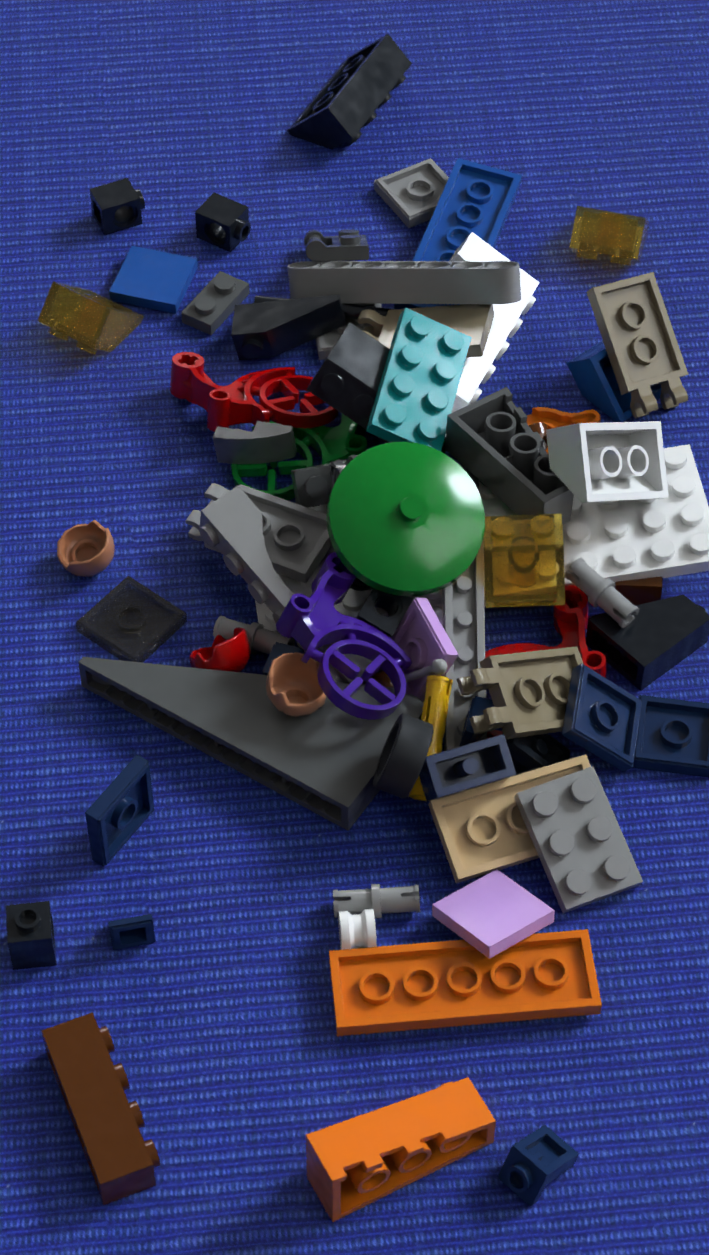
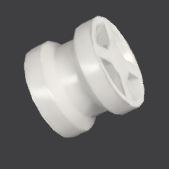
M364 909L361 914L351 915L348 911H338L341 950L377 947L373 909Z

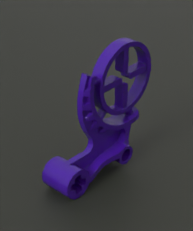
M333 552L327 556L312 582L310 598L303 594H294L278 619L276 629L282 636L294 638L306 651L301 659L302 662L307 663L310 658L319 662L317 668L319 685L327 698L335 706L358 718L368 720L382 719L391 715L403 700L406 693V679L403 671L409 668L413 662L402 648L384 632L362 620L343 615L335 609L334 605L342 602L356 576L344 566L336 552ZM334 643L326 650L325 654L317 650L321 646ZM343 654L359 655L372 662L366 667L361 678L356 677L360 668ZM329 663L347 678L353 680L343 691L334 682L329 671ZM380 668L390 678L395 695L371 678ZM363 681H368L364 686V691L382 705L365 704L351 697L358 691Z

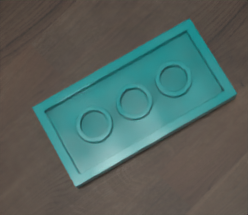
M405 307L398 319L366 432L389 442L418 443L441 451L446 435L447 415L451 414L472 337Z

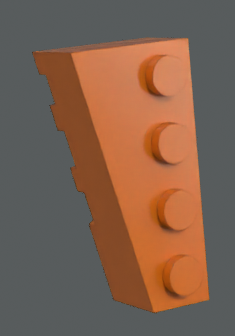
M469 1077L456 1082H447L428 1092L306 1134L307 1178L332 1222H335L493 1143L496 1120Z

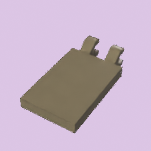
M654 272L593 287L586 293L621 395L631 393L630 408L634 418L648 415L649 412L658 410L657 400L650 388L652 386L661 384L660 400L665 410L687 402L688 395L680 378L688 375V371Z
M459 304L408 308L472 337L466 358L483 356L495 314L492 304ZM366 309L360 312L358 323L371 324L372 326H367L362 331L390 349L399 316L404 309L388 310L387 316H382L374 310Z
M577 646L492 655L480 661L481 668L472 669L470 671L471 676L456 679L461 695H469L489 689L494 707L484 709L483 715L469 718L474 734H482L498 728H502L506 739L563 731L572 669L581 663L583 664Z

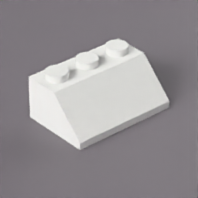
M661 421L577 423L546 430L550 469L581 503L669 498Z

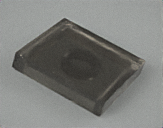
M127 576L76 622L77 632L121 661L143 663L187 622V614L130 576Z

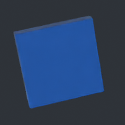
M131 246L109 290L110 301L176 314L198 268L197 258Z

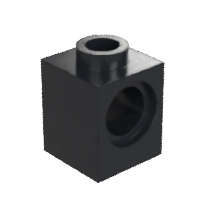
M128 178L89 189L92 215L104 235L142 224L141 210L145 209L144 198L139 189H134Z
M213 193L195 211L197 238L231 252L240 242L245 241L250 233L251 224L249 223L248 206L217 193Z
M373 588L356 618L376 627L391 638L412 603L413 598L410 596L388 594ZM375 607H381L388 612L389 617L383 616L380 613H378Z
M50 901L7 905V943L13 970L57 965L55 930Z

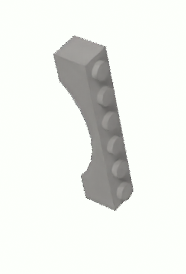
M236 486L201 510L199 532L207 545L210 547L216 546L223 554L227 568L236 576L240 574L248 583V590L252 597L259 604L265 603L273 612V619L277 623L294 593L285 585L275 571L266 551L262 531V512L239 486ZM334 643L321 646L317 650L325 654L326 650ZM343 654L360 668L356 677L361 678L366 667L372 662L359 655ZM329 663V671L334 682L351 683L353 681ZM363 681L361 685H366L367 681Z

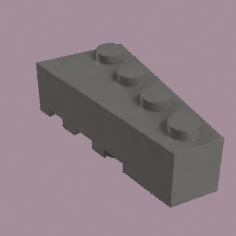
M508 387L447 415L445 450L537 534L542 536L571 520L574 494L550 469L549 454L543 447L544 440L537 431L533 432L527 424L526 414L521 407L517 408L512 401L513 395Z

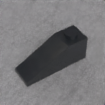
M339 294L235 305L231 336L239 361L270 358L345 326L346 317Z

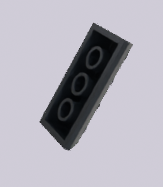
M384 35L348 56L287 131L291 136L331 150L344 143L346 146H350L362 135L360 129L368 125L377 116L374 111L391 98L389 92L397 88L406 79L404 73L412 63L390 35Z
M349 323L306 390L367 429L390 349L352 323ZM456 394L451 413L471 403ZM445 435L444 442H443V446H442V449H441V452H443L444 454L446 453V450H445L446 435ZM380 438L384 442L389 443V441Z

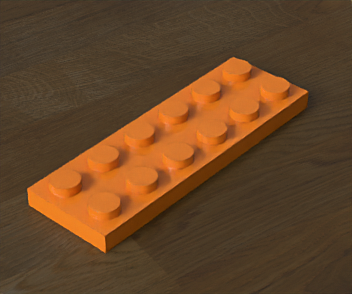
M588 929L532 934L490 959L464 939L329 951L337 1036L601 1014L602 1003Z

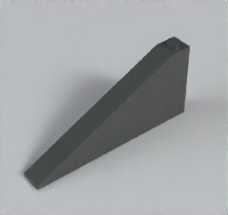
M83 657L78 662L81 686L86 690L347 831L351 829L380 791L373 787L374 775L383 747L395 721L403 713L421 720L423 702L418 697L405 694L403 700L391 715L382 719L368 720L342 711L326 696L325 704L312 714L294 717L279 711L270 701L266 691L267 675ZM335 682L342 691L350 684ZM361 685L358 691L351 697L365 704L382 705L364 691L365 685ZM385 687L387 690H389L391 693L395 695L394 688Z

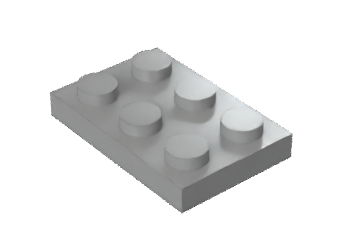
M594 766L518 792L515 795L514 799L563 914L637 887L643 882Z

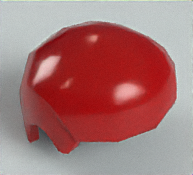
M237 627L233 631L234 636L226 640L221 635H217L212 647H203L192 651L189 657L191 667L228 672L242 671L250 658V646L246 630Z

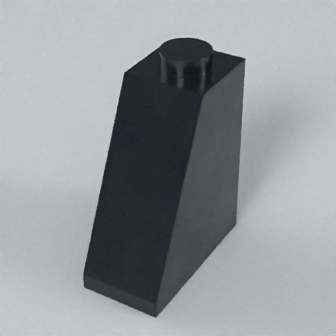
M684 594L635 605L639 608L638 615L632 613L631 615L635 619L624 628L620 627L619 623L606 612L593 615L588 619L586 645L594 651L603 653L608 664L642 691L708 641V613L702 606L693 603Z

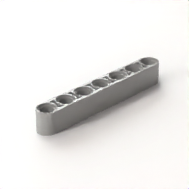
M302 261L287 266L290 299L337 294L340 295L342 303L512 304L522 299L520 266L518 262Z

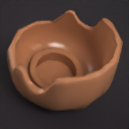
M96 520L91 521L89 524H77L65 530L57 542L59 562L68 572L76 576L92 577L105 570L114 557L115 545L109 528H104Z
M299 652L283 653L272 660L266 680L267 695L273 705L279 711L294 717L312 714L322 707L326 700V695L322 691L317 678L319 662L310 658L307 663L301 661L304 654Z

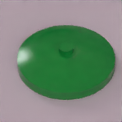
M385 443L357 455L345 466L338 476L327 505L326 520L328 534L341 562L359 580L376 590L388 594L420 596L437 592L449 586L469 568L477 556L484 537V507L479 491L471 477L456 461L443 452L418 443Z

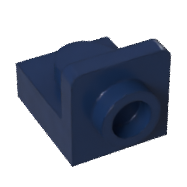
M543 1125L512 1146L498 1177L525 1203L532 1206L538 1202L546 1184L574 1166L579 1153L549 1127Z

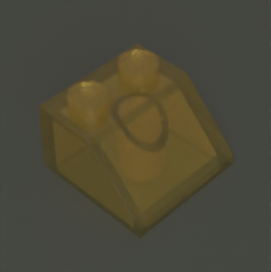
M577 206L569 248L577 250L576 257L597 260V255L601 254L611 256L610 263L631 266L632 260L640 261L649 221L644 217Z
M53 281L38 322L50 327L48 330L49 334L63 340H68L71 337L78 341L76 347L88 353L96 354L97 350L112 352L142 322L144 316L89 289Z
M562 514L485 516L483 543L486 608L565 605Z

